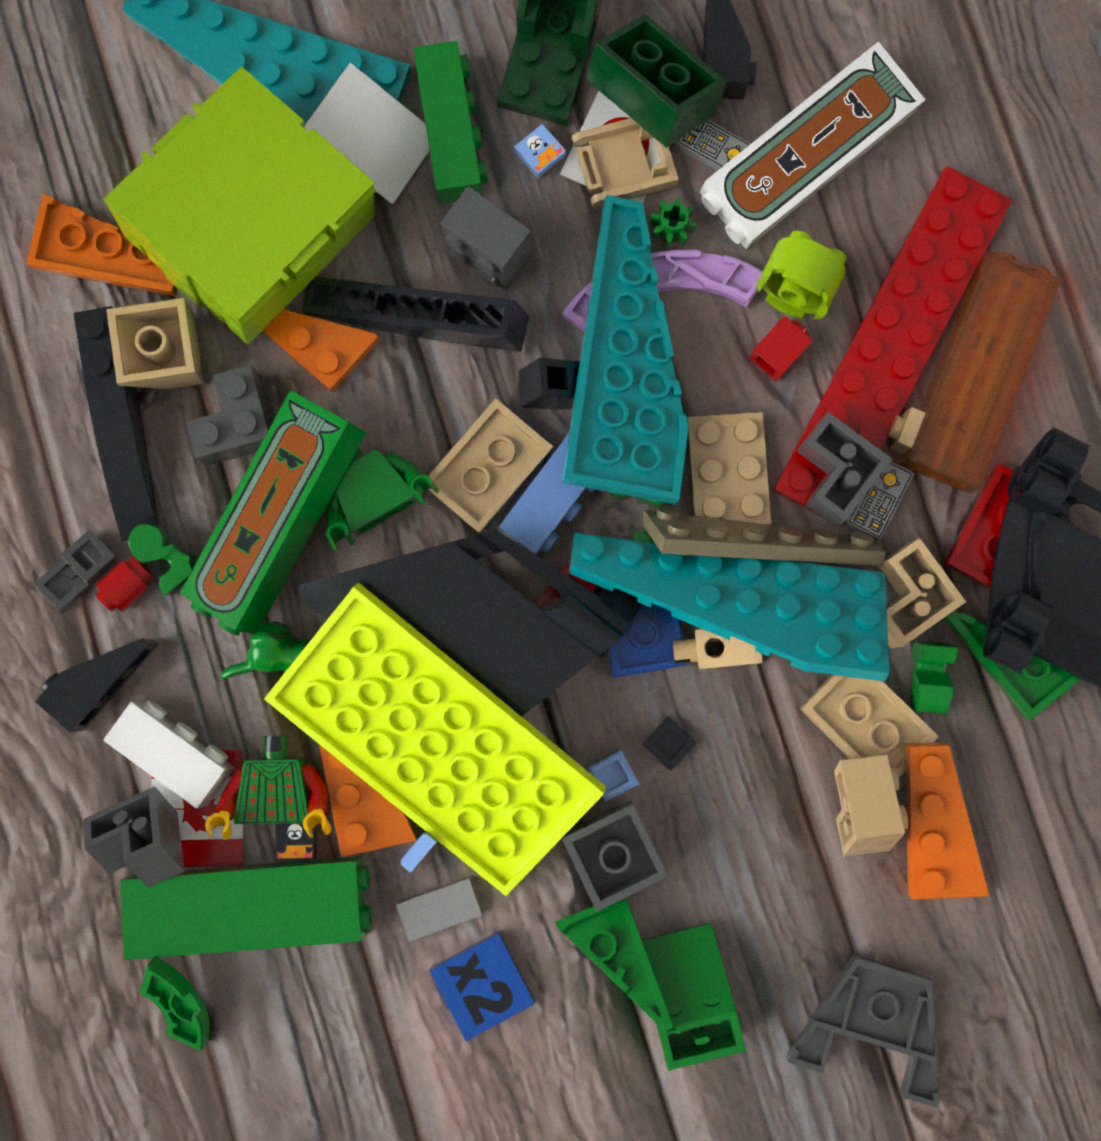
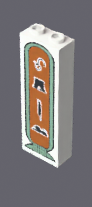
M877 42L709 177L699 192L702 195V203L711 214H717L726 224L725 230L731 240L736 244L741 243L747 249L913 115L925 101V98L883 46Z

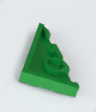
M953 611L943 618L1025 719H1033L1081 680L1036 656H1033L1028 666L1021 671L1024 674H1018L983 656V643L987 625L976 621L974 617L957 611Z
M627 897L597 912L593 906L555 922L557 928L665 1033L676 1030Z

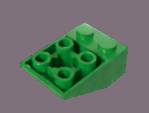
M711 922L643 939L676 1028L675 1031L665 1033L656 1024L667 1070L670 1071L746 1052L736 1008Z

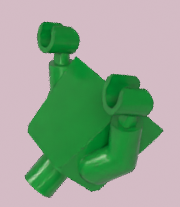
M359 447L326 507L329 527L326 531V537L334 551L338 550L337 542L342 538H347L349 544L353 545L355 539L351 532L358 537L415 503H426L422 495L427 489H433L436 494L439 492V489L431 478L424 475L414 463L394 453L382 455L378 449H374L364 455Z

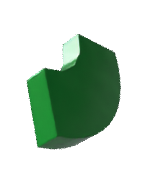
M154 956L147 965L140 994L153 1001L162 1011L167 1022V1036L202 1051L210 1035V1021L203 1000L193 985L179 971Z

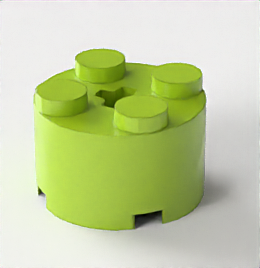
M792 231L789 237L780 239L776 243L757 282V289L760 292L763 288L767 293L765 301L784 314L803 319L805 313L815 314L813 320L821 319L827 314L846 274L844 265L846 255L839 249L827 248L813 241L810 235L803 231Z

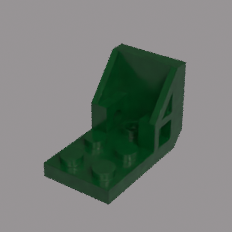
M519 0L516 17L517 35L497 98V107L568 126L598 25L602 0Z

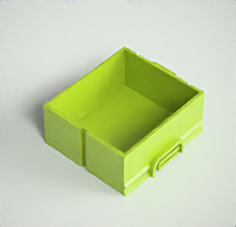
M241 66L204 103L200 105L195 102L192 105L195 117L192 118L187 113L152 147V150L155 152L153 157L144 151L141 154L143 161L103 201L107 204L109 211L114 216L125 238L144 255L147 254L148 258L163 270L168 281L200 309L204 306L223 324L226 323L234 334L249 345L375 217L373 194L376 191L373 187L375 182L313 128L308 132L301 117Z

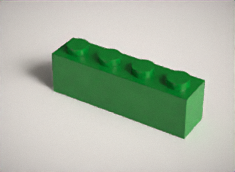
M458 40L413 47L439 204L456 202L468 186L482 195L481 184L488 183L485 160L477 161L475 149L482 148L479 124L471 126L470 113H476L473 89L465 90L464 78L471 77L467 54L460 55Z

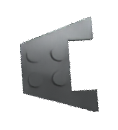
M853 954L788 1051L787 1061L791 1064L823 1073L834 1033L909 1055L899 1093L903 1098L938 1108L940 1102L939 1092L936 1087L938 1067L937 1057L934 1052L933 1032L936 1031L933 980L920 974Z

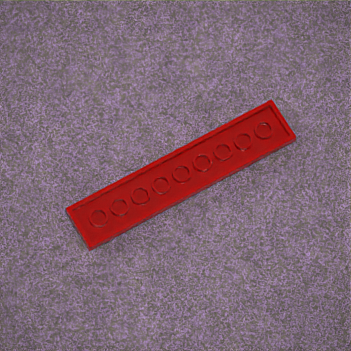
M948 166L944 167L772 490L773 492L817 514L807 507L805 503L827 474L799 454L797 450L827 412L838 418L878 449H882L895 416L900 415L1012 201L1011 198Z

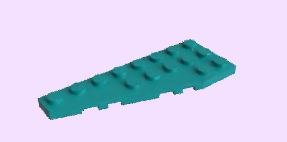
M125 0L122 8L130 20L160 42L163 41L177 51L183 59L190 64L196 65L205 72L206 76L220 86L242 66L301 117L305 125L349 63L353 64L400 103L412 72L409 64L210 0Z
M606 195L600 221L562 483L676 504L680 499L689 427L686 414H683L680 382L676 380L672 358L674 353L663 300H660L657 270L653 267L650 253L651 240L642 202Z
M574 533L569 570L571 575L612 592L615 588L638 597L637 602L648 607L655 604L672 611V617L730 640L731 636L756 646L755 651L769 656L770 653L776 654L792 661L790 666L802 671L884 682L889 675L885 573L785 560L662 554L655 543Z

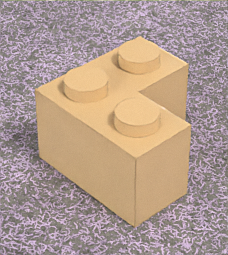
M920 538L906 543L886 557L882 566H878L885 573V577L899 595L887 603L888 645L890 648L905 646L966 603Z
M888 755L840 760L834 770L842 808L836 818L843 856L890 851L905 834V829H908L906 809L904 805H899L896 790H899V776L894 766L890 767Z

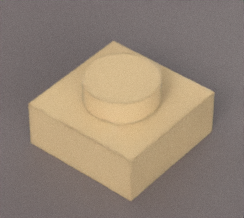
M911 407L901 416L896 415L888 434L889 437H892L888 449L899 454H904L911 449L926 413Z

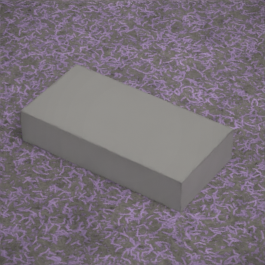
M470 876L399 901L396 904L408 942L482 916L483 914Z

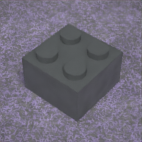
M469 186L441 221L444 241L447 249H449L447 254L458 264L465 266L468 263L477 269V275L480 279L491 287L495 288L498 284L507 290L532 257L531 230Z
M631 800L571 828L562 837L563 843L596 912L669 877Z

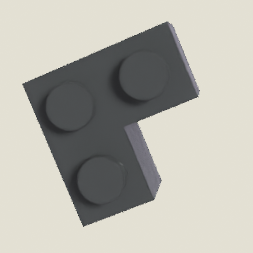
M251 365L213 375L223 411L186 422L195 459L207 466L256 453L273 423L261 375Z
M827 412L797 450L799 454L827 474L805 505L833 526L841 525L847 521L892 458Z
M155 786L83 819L85 850L109 874L127 866L149 888L185 871L178 812Z

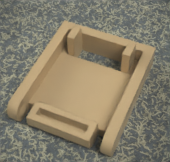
M632 118L583 130L572 136L574 146L581 147L576 149V154L588 193L595 194L590 199L593 208L603 207L606 195L629 200L677 187L679 178L669 146L666 148L654 138L661 163L654 164L650 171L641 141L654 137Z

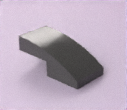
M90 529L60 554L62 560L33 583L34 587L61 614L73 605L117 558Z

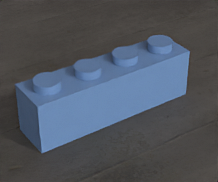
M569 433L499 525L502 533L536 556L541 551L546 554L550 552L560 538V535L556 533L557 529L564 520L569 524L574 520L583 507L578 501L587 490L590 493L596 490L562 483Z

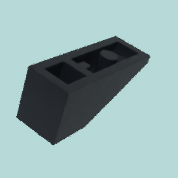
M706 0L702 61L727 81L721 98L744 100L747 87L754 86L756 77V62H750L751 46L731 1Z
M538 358L519 370L521 407L551 410L573 409L580 361Z
M141 638L64 670L60 674L55 673L44 682L41 687L43 693L35 702L68 732L84 731L159 644L154 639Z

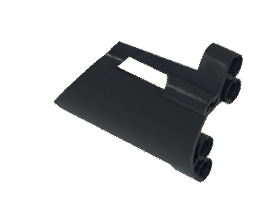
M1052 428L1034 447L1022 463V466L1015 468L1008 483L1009 501L1003 517L992 568L988 623L983 643V656L1018 674H1024L1021 671L1028 666L1033 656H1036L1101 689V539L1077 528L1069 519L1068 514L1070 507L1075 504H1084L1101 513V492L1080 480L1082 475L1079 472L1091 446L1057 428Z
M496 529L299 585L300 600L328 619L351 589L359 582L521 717L562 686L595 657L602 658L612 645L623 636L643 605L637 602L638 597L616 588L613 592L606 589L598 597ZM505 551L560 593L561 598L555 605L548 607L538 606L476 559Z

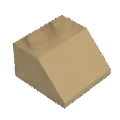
M184 298L106 309L116 382L119 386L172 389L204 384L194 312Z

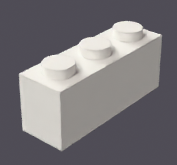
M147 700L146 703L130 702L103 741L196 809L208 806L235 768L226 762L228 755L211 744L208 747L201 744L195 739L198 734L181 722H178L177 725L164 717L167 711L151 700Z

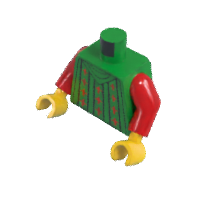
M287 735L264 736V758L245 760L244 764L235 770L221 794L215 814H212L206 820L205 827L209 838L212 837V832L217 826H224L222 831L223 839H229L232 836L229 820L233 818L234 824L303 823V827L310 838H313V828L317 824H322V830L325 835H328L332 829L326 818L328 813V789L315 767L307 764L306 758H287Z

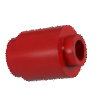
M132 556L128 561L123 559L96 584L100 591L96 594V597L110 611L113 612L118 608L124 612L151 587L149 583L155 576L135 556Z

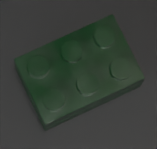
M647 14L640 16L596 42L586 75V80L666 148L714 116L727 84L723 77Z

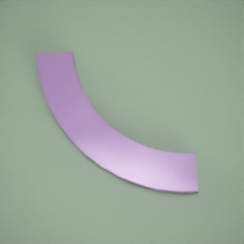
M668 250L651 253L653 267L657 270L659 280L657 283L658 292L671 290L705 291L733 300L747 308L758 292L757 282L763 271L737 258L727 255L720 256L703 253L701 250ZM591 283L576 295L562 312V318L582 331L585 329Z

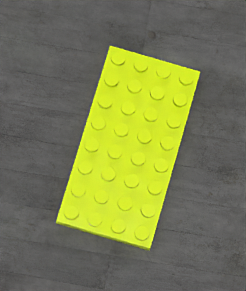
M359 582L351 589L264 698L270 705L505 896L511 892L605 793L606 786Z

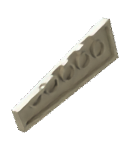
M666 506L658 507L657 511L644 510L642 520L643 527L662 554L875 566L883 565L886 551L873 540L874 538L871 535L862 532H852L849 535L834 533L828 530H807L680 514L679 510Z

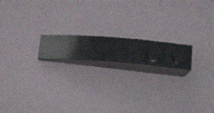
M315 277L308 284L302 312L308 315L375 330L516 352L522 351L529 315L515 300Z
M108 306L75 312L73 314L84 384L99 458L121 541L126 542L135 527L142 524H155L159 526L138 390L137 387L119 386L116 382L106 309H112L113 307Z

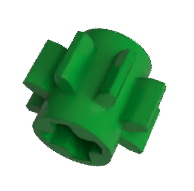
M679 197L676 198L675 202L669 204L661 200L659 204V212L661 214L651 213L650 223L658 225L654 229L652 237L653 239L661 237L666 241V248H669L671 243L677 241L685 245L687 242L686 232H695L697 223L688 220L693 214V206L686 208L680 204ZM670 219L677 220L676 227L669 226Z

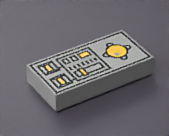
M707 120L677 140L674 147L718 171L751 143Z
M890 461L844 524L858 532L871 535L876 541L881 540L914 473Z

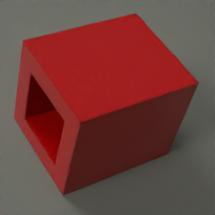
M783 316L754 348L749 359L777 382L803 354L813 340L808 336L809 332L804 325L797 320L792 319L790 321L786 316Z

